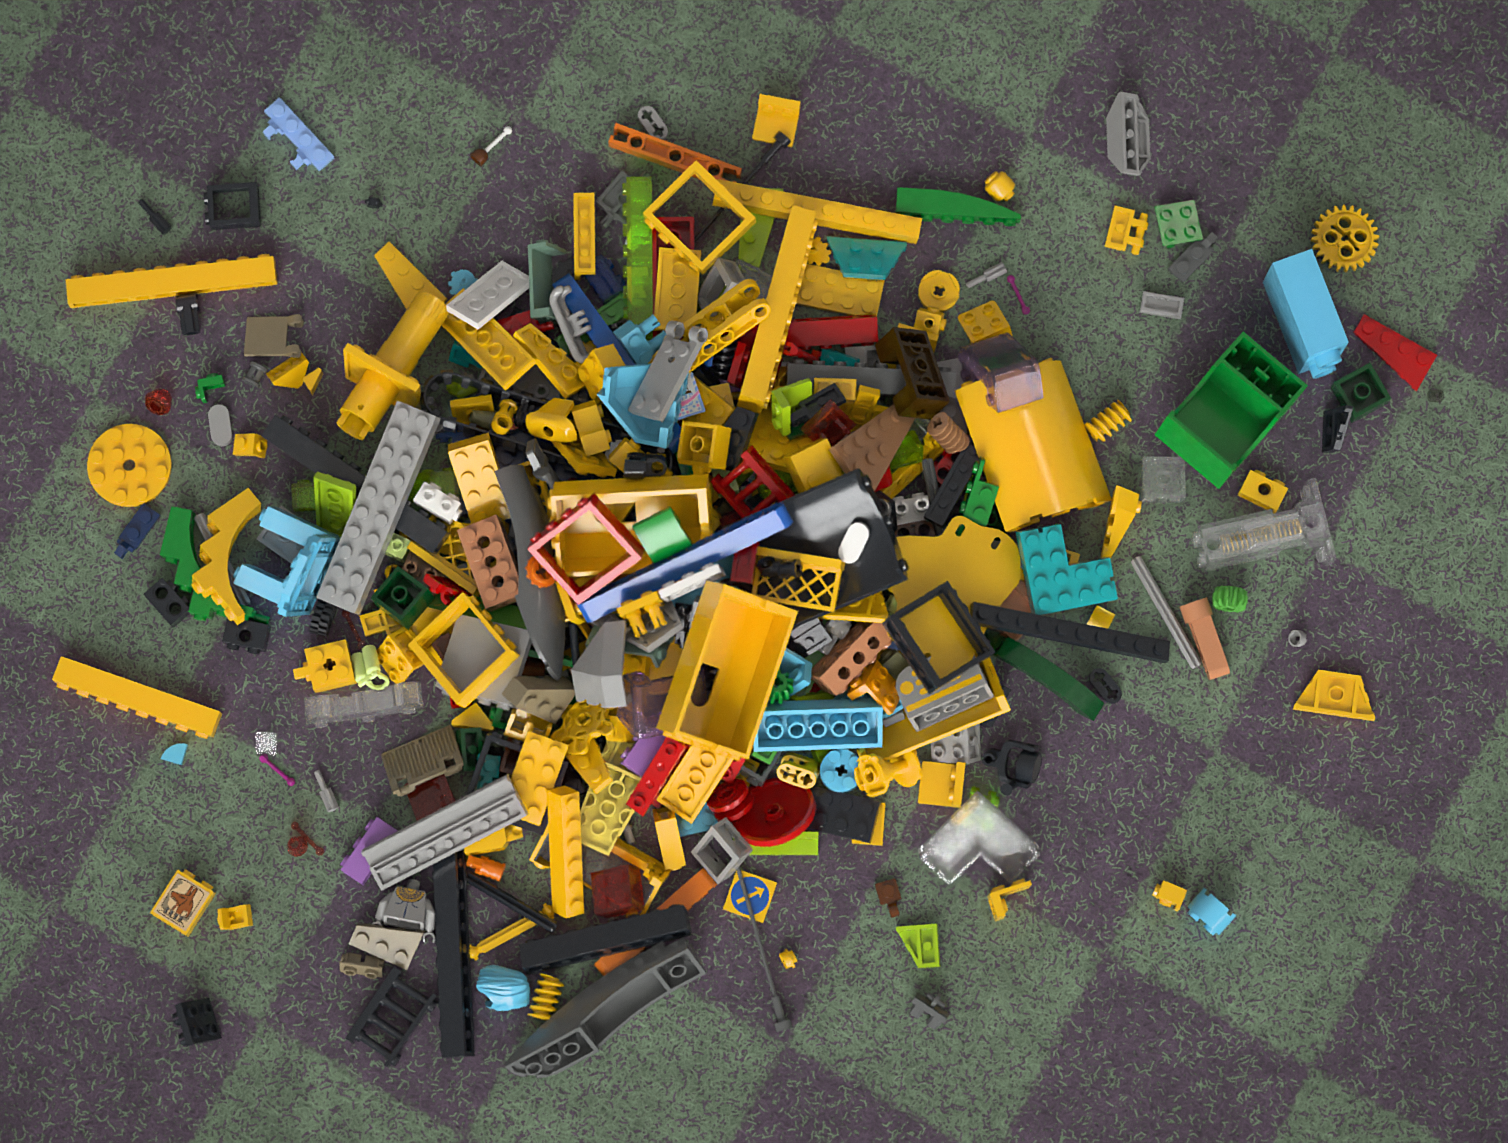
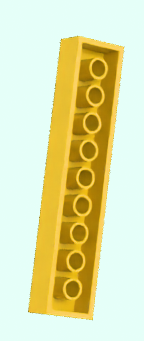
M792 205L766 297L771 312L767 318L759 323L737 403L738 407L756 412L761 415L762 409H767L818 224V220L815 219L816 211Z

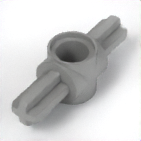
M829 619L825 627L832 635L833 640L818 650L828 655L837 639L843 640L852 626V621Z

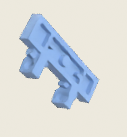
M280 97L264 110L270 118L268 121L269 126L263 131L267 139L270 140L273 134L279 132L281 135L285 134L298 148L296 150L299 153L294 161H290L296 170L304 163L307 166L312 163L320 171L334 159L330 151Z

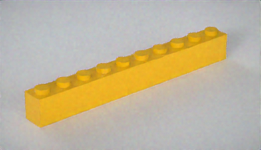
M717 179L750 213L788 220L792 205L816 211L815 219L818 220L817 226L916 244L919 239L922 218ZM714 194L713 206L730 209Z
M261 254L257 256L258 258L249 259L248 256H242L233 261L218 259L215 263L198 261L195 265L189 266L185 263H180L171 268H166V266H156L153 270L136 268L133 272L127 273L123 270H118L109 275H104V273H94L91 277L74 275L71 276V279H66L67 301L70 308L173 297L189 293L199 294L278 285L276 262L273 256Z

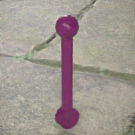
M1009 275L1007 281L1011 283L1022 306V313L1028 315L1030 308L1025 305L1014 282L1015 277Z
M262 754L259 757L262 763L268 764L282 776L289 786L295 784L294 778H289L269 760L266 754Z

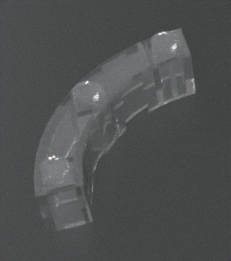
M401 682L384 687L385 690L378 691L374 689L353 692L351 695L342 696V698H340L339 694L315 695L304 699L306 724H315L316 728L328 726V723L362 719L363 723L374 722L375 717L402 712L403 714L416 713L415 709L424 707L421 682Z

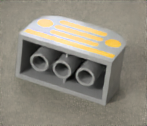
M979 664L930 695L911 666L906 667L899 674L896 681L898 696L916 732L994 698Z

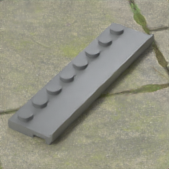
M509 774L362 849L361 854L363 857L365 856L370 866L369 869L382 891L518 821L529 813L509 778Z

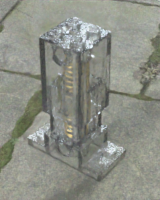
M1316 478L1306 481L1303 485V490H1300L1303 502L1296 503L1292 510L1273 514L1272 509L1198 525L1193 532L1194 536H1191L1193 547L1198 549L1199 556H1196L1199 569L1202 568L1203 573L1251 563L1277 557L1282 550L1301 547V551L1318 547L1316 551L1318 563L1322 562L1323 567L1331 566L1337 558ZM1305 522L1310 523L1313 528L1308 527ZM1207 545H1212L1215 550H1210Z

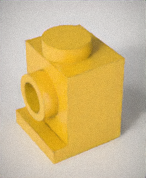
M1163 880L1161 885L1156 884L1152 895L1160 899L1158 903L1166 907L1174 905V910L1178 912L1187 890Z

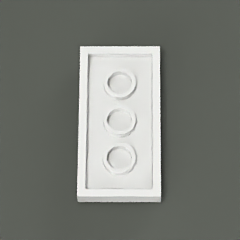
M501 261L446 305L447 311L479 329L529 289V276Z

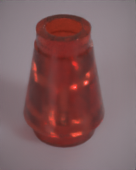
M296 835L288 840L287 851L292 856L299 857L307 851L308 844L304 837ZM298 841V846L293 848L292 843Z

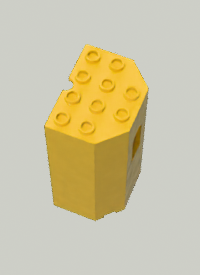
M709 475L554 482L553 489L549 491L550 497H548V509H552L549 522L554 519L556 521L559 520L561 514L566 509L575 508L577 502L582 497L588 498L595 493L604 504L635 502L636 521H623L621 523L638 541L639 539L632 525L671 507L693 544L714 534L711 485L708 483ZM590 510L551 539L552 550H555V557L553 558L557 561V565L566 571L565 573L568 577L597 575L627 553L626 549L595 518ZM645 551L642 559L621 574L634 573L652 564L653 561Z
M706 580L656 729L663 731L662 735L727 758L737 761L740 760V757L748 759L798 611L728 585ZM704 663L718 668L707 702L702 706H695L691 701V693L701 664Z

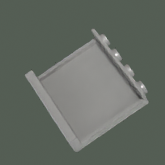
M461 615L455 622L441 667L463 692L505 649L479 618ZM497 623L505 631L503 636L515 643L517 646L515 650L520 656L475 699H478L480 704L490 706L491 703L497 704L496 707L509 711V708H518L508 701L502 693L513 676H522L532 641L526 629ZM437 681L435 686L442 690V694L449 696Z

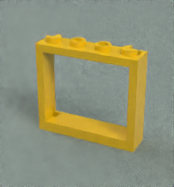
M697 161L684 171L643 212L644 222L651 230L655 228L660 233L658 235L665 244L670 243L674 246L673 251L681 259L685 257L689 261L688 266L696 273L699 271L702 275L714 265L718 257L721 258L756 223V218ZM694 174L743 221L703 261L692 253L653 215Z
M464 592L408 645L453 701L459 706L466 708L520 655L515 650L517 648L515 643L503 636L505 631L497 623L493 624L491 614L479 607L480 601L474 595L470 597ZM468 608H471L505 651L462 692L427 648Z

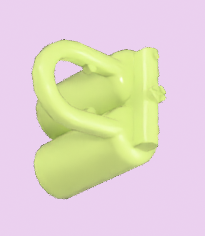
M366 645L362 648V653L357 652L351 655L354 677L359 687L365 684L373 690H383L388 687L390 683L389 677L380 672L378 654L374 645ZM378 676L379 679H383L385 682L382 685H374L371 680Z

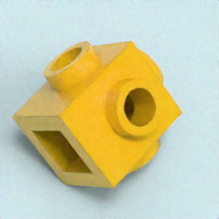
M928 306V309L919 308L914 328L939 335L946 327L947 319H944L945 313L940 312L939 308Z

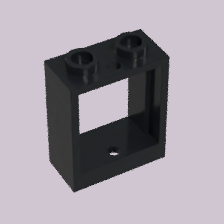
M257 182L207 185V192H204V203L208 205V212H205V223L209 225L211 230L261 227L259 186ZM249 191L250 218L215 220L214 193Z

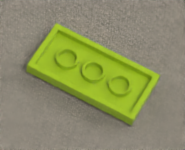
M317 471L314 476L316 525L342 536L357 500L356 485Z

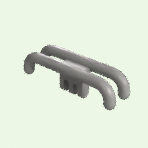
M560 285L553 289L550 294V306L572 357L575 361L582 364L589 354L584 347L580 335L592 330L591 325L582 326L589 322L587 317L579 319V317L585 315L584 310H580L572 315L570 314L565 303V297L572 291V288L569 285L564 287Z

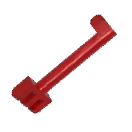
M787 341L785 346L791 349L790 351L783 349L782 354L790 357L797 356L811 365L813 360L819 361V357L822 352L812 350V353L809 354Z

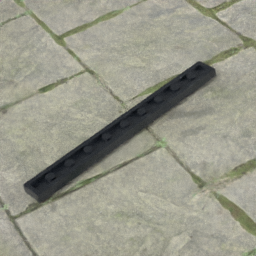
M978 602L970 604V615L980 627L1165 664L1169 661L1170 641Z

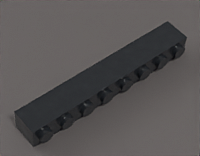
M674 904L664 910L653 909L643 915L633 914L629 915L626 919L609 920L606 924H591L581 930L570 929L564 934H550L543 939L526 940L525 943L519 944L522 969L530 975L692 936L689 913L685 906Z

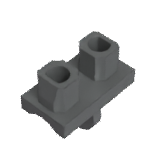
M940 991L937 996L928 992L926 997L917 993L912 1001L913 1005L909 1012L918 1019L923 1011L930 1014L931 1016L926 1024L934 1030L941 1023L944 1024L950 1013L943 1009L946 1003L940 1000L942 996Z

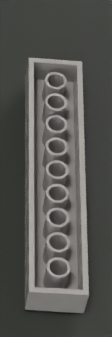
M397 400L316 598L360 615L441 418Z

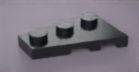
M737 406L724 424L725 427L731 428L725 470L731 472L743 462V458L740 455L748 448L759 415L758 413Z

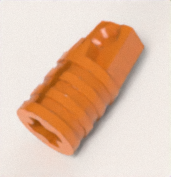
M469 855L466 862L467 867L475 869L474 873L489 877L497 882H500L506 864L496 862L482 855L480 858Z

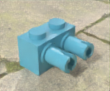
M653 314L639 325L629 320L613 331L636 365L648 364L652 356L659 350L666 336V332L663 330L650 341L645 339V335L660 326V323Z

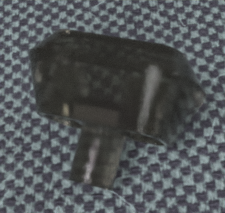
M1429 390L1427 399L1430 402L1440 403L1444 400V393L1441 390Z

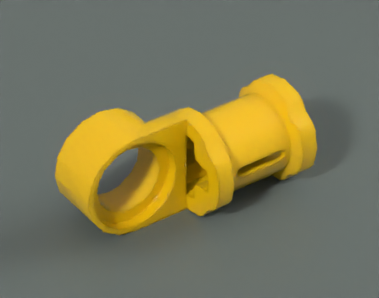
M503 399L500 402V409L495 413L491 422V427L497 434L505 435L513 425L512 416L517 412L518 406L511 399Z

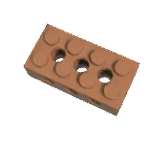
M494 515L457 530L485 609L492 612L515 603V595H518V563L502 519ZM489 539V546L487 548H483L484 541ZM497 559L496 566L490 568L491 561ZM500 579H504V584L497 588V582Z
M858 621L848 631L844 639L839 640L833 646L830 653L824 655L815 664L811 673L812 681L825 693L835 696L844 693L848 688L849 682L852 679H857L863 673L862 669L867 664L873 663L878 657L877 654L892 643L883 624Z

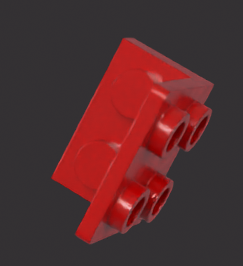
M738 342L727 383L739 389L742 388L752 348L741 342ZM781 356V360H780V363H779V366H778V369H777V374H776V378H775V381H774V384H773V388H774L776 379H777V377H778V373H779V370H780V367H781V363H782V360H783V357H782V356Z

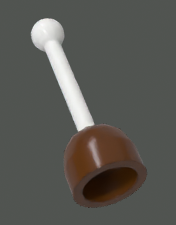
M506 126L504 132L487 148L474 150L470 157L482 167L488 160L487 152L506 134H511L512 128Z

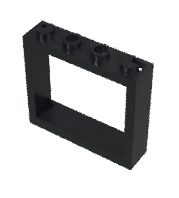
M948 581L895 612L882 622L929 695L995 653L990 645V640L986 639L980 625L974 621L968 607L962 603L956 589H953ZM937 596L940 597L979 655L942 679L939 678L901 621V618Z
M495 731L492 734L487 733L466 795L475 790L491 742L521 752L524 742L514 738L512 741L504 739L505 735ZM565 757L554 788L561 786L569 762L565 760ZM548 804L540 826L521 819L511 825L543 835L548 822Z

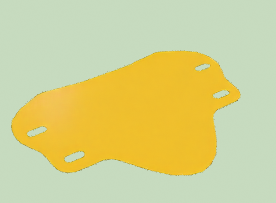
M956 516L952 518L943 534L938 537H896L902 556L908 563L909 570L907 571L908 580L890 587L897 602L895 612L946 581L950 583L953 589H956L958 597L968 607L969 613L970 604L973 602L1000 607L1019 584L1021 558L1018 547L1006 533L999 529L983 527L966 517ZM963 524L965 530L961 536H957L955 532L959 525ZM999 537L1001 541L998 547L992 549L991 544L993 540ZM939 596L901 618V621L905 624V627L923 654L930 653L929 663L940 679L973 659L976 652ZM981 627V631L983 634L987 629L985 627Z

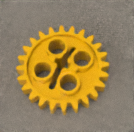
M1343 205L1339 211L1337 206H1334L1333 213L1327 209L1325 212L1326 216L1322 214L1319 216L1321 222H1315L1314 226L1318 229H1312L1311 231L1312 234L1316 235L1311 238V242L1316 243L1312 250H1319L1316 258L1322 256V264L1328 261L1329 269L1336 265L1337 272L1341 267L1347 272L1351 266L1352 270L1356 271L1357 264L1363 268L1364 261L1369 263L1371 260L1370 256L1375 255L1376 252L1372 248L1378 247L1379 244L1374 241L1379 239V235L1373 233L1378 228L1371 227L1374 220H1366L1369 215L1368 213L1363 216L1360 215L1361 208L1354 212L1353 205L1349 210H1346V206ZM1339 221H1347L1349 227L1342 228ZM1361 234L1365 241L1358 242L1354 236ZM1332 235L1335 238V242H1327L1325 236ZM1347 235L1349 237L1348 240H1341L1342 236ZM1341 249L1349 250L1351 256H1343Z

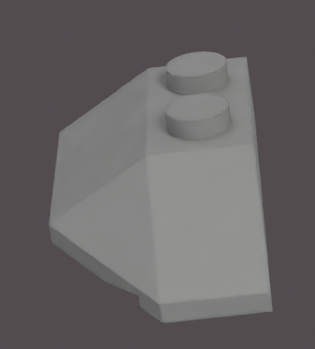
M1119 92L1106 117L1108 159L1121 173L1138 176L1150 161L1149 118L1139 102L1140 99L1137 94Z

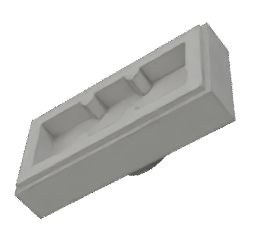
M1143 291L1139 313L1181 319L1184 298Z

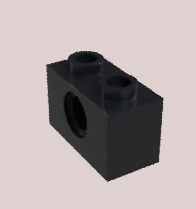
M227 618L222 642L227 645L226 648L239 651V647L248 649V653L259 655L260 651L266 652L271 627L267 624L246 620L237 625L234 620L230 621ZM244 632L251 633V639L247 642L241 641V635Z

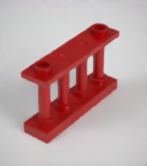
M753 445L740 455L743 458V462L723 478L718 473L710 481L713 484L714 490L728 501L741 518L769 507L776 500L781 502L795 496ZM748 468L752 469L757 474V478L737 494L729 484ZM762 484L766 485L770 489L771 494L750 510L743 500Z
M666 737L626 805L642 816L646 814L651 804L658 809L662 808L663 804L658 802L657 798L691 745Z

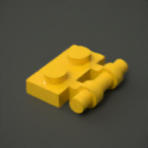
M1114 206L1105 247L1125 252L1126 245L1130 244L1132 245L1131 253L1139 255L1140 249L1144 245L1143 236L1145 230L1148 229L1149 223L1147 220L1149 215L1140 213L1139 220L1134 219L1135 210ZM1131 226L1137 228L1135 237L1129 236Z

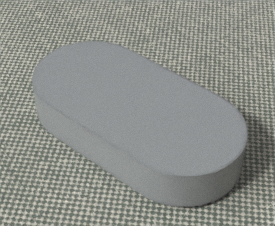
M220 404L214 405L208 412L211 439L217 446H226L232 441L233 437L230 413L225 406Z

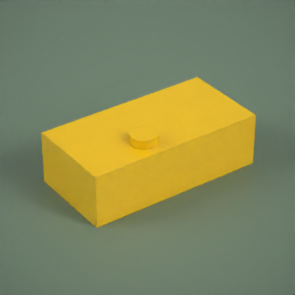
M827 438L818 439L782 457L799 494L843 475L839 464L829 451L831 446Z

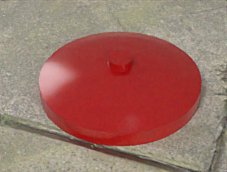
M779 778L768 779L763 787L758 785L748 789L755 797V803L747 814L732 821V824L750 845L759 847L781 845L793 840L808 828L815 816L816 802L810 788L804 789L783 782Z

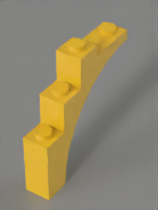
M249 488L208 515L207 527L214 536L200 545L199 554L201 560L207 565L192 574L191 584L197 594L201 593L204 598L211 595L213 601L217 605L221 604L225 609L226 617L230 621L234 620L237 625L244 621L245 612L235 599L230 586L228 560L232 546L239 533L252 518L261 512V502Z

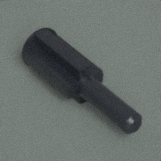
M143 199L138 201V204L150 216V222L162 235L167 234L172 228L171 225L159 212L155 213Z

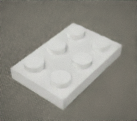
M710 563L703 566L701 572L696 574L690 572L683 575V580L679 582L670 581L663 584V589L659 590V594L663 600L669 602L704 586L706 580L713 582L726 576L725 572L718 564Z

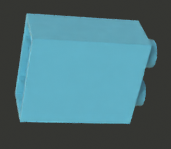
M1310 249L1273 262L1263 281V285L1298 374L1310 370L1313 379L1334 372L1336 370L1335 365L1342 361L1340 355L1349 342L1313 250Z

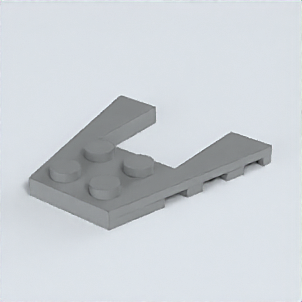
M664 600L665 605L660 607L667 621L666 625L662 626L658 618L661 627L655 629L649 613L641 616V619L648 632L643 635L639 629L641 636L635 638L631 629L626 633L625 641L650 653L684 629L672 600L669 602ZM611 612L591 623L601 628L609 618H611V621L620 620Z

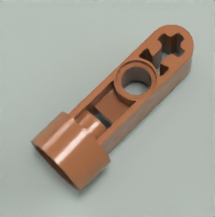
M1206 597L1180 606L1184 622L1189 624L1208 679L1212 680L1230 674L1226 657L1211 618L1213 612L1208 598Z

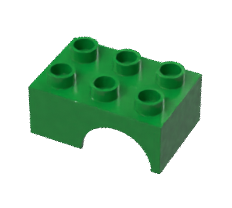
M1242 332L1213 364L1186 399L1174 411L1172 410L1154 435L1220 489L1295 404L1308 385L1245 332Z

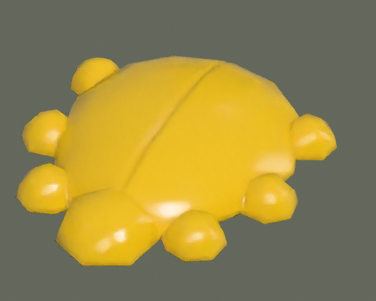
M820 237L813 239L808 256L809 264L816 262L817 266H821L822 262L826 264L830 261L828 255L831 254V251L826 249L828 243L821 242Z

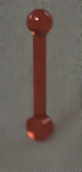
M343 610L342 616L346 618L358 642V648L362 649L366 646V643L361 640L349 617L350 612Z
M298 822L291 823V828L301 834L316 850L318 856H322L324 849L318 847L299 827Z

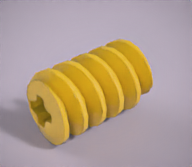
M1117 400V403H1111V409L1106 407L1104 413L1099 412L1097 414L1098 419L1093 417L1091 423L1086 422L1084 425L1096 442L1098 439L1105 442L1104 434L1111 437V429L1118 432L1117 424L1125 427L1124 419L1129 422L1132 419L1127 408L1121 401Z
M540 973L539 975L544 980H538L537 984L542 988L534 990L539 997H532L536 1005H530L529 1008L534 1013H528L527 1015L547 1021L552 1016L549 1013L557 1011L552 1006L554 1003H559L555 995L562 994L557 987H564V984L559 981L560 979Z

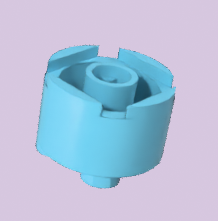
M837 749L829 752L824 757L820 766V778L828 790L849 793L857 787L854 776V769L858 767L859 761L857 762V755L849 750ZM844 767V771L847 774L843 773L842 776H838V772L835 770Z
M1203 888L1187 906L1190 909L1187 913L1196 921L1201 919L1205 922L1204 928L1209 933L1220 935L1236 915L1233 913L1229 916L1227 914L1229 909L1211 893L1207 896L1205 894L1207 890Z

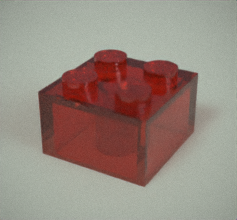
M626 864L590 873L595 915L611 918L644 910L640 868Z

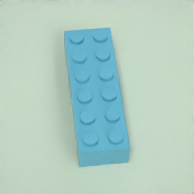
M860 698L853 701L851 699L783 701L782 704L774 701L772 705L770 702H767L753 744L754 752L882 747L883 707L873 698Z

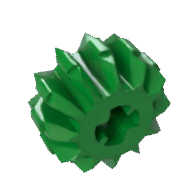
M781 668L778 669L773 686L778 685V688L772 687L769 696L771 705L774 703V700H777L779 704H782L783 699L788 701L790 694L794 690L792 686L793 679L788 678V672L782 674Z

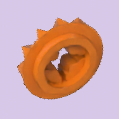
M534 556L527 560L528 563L524 569L527 570L526 577L532 581L531 584L537 585L538 588H547L556 581L547 570L543 573V576L542 574H536L539 568H545Z

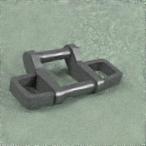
M534 438L528 441L526 456L533 468V475L539 480L546 481L550 489H553L554 482H561L563 480L559 479L548 463V458L543 453L537 440Z

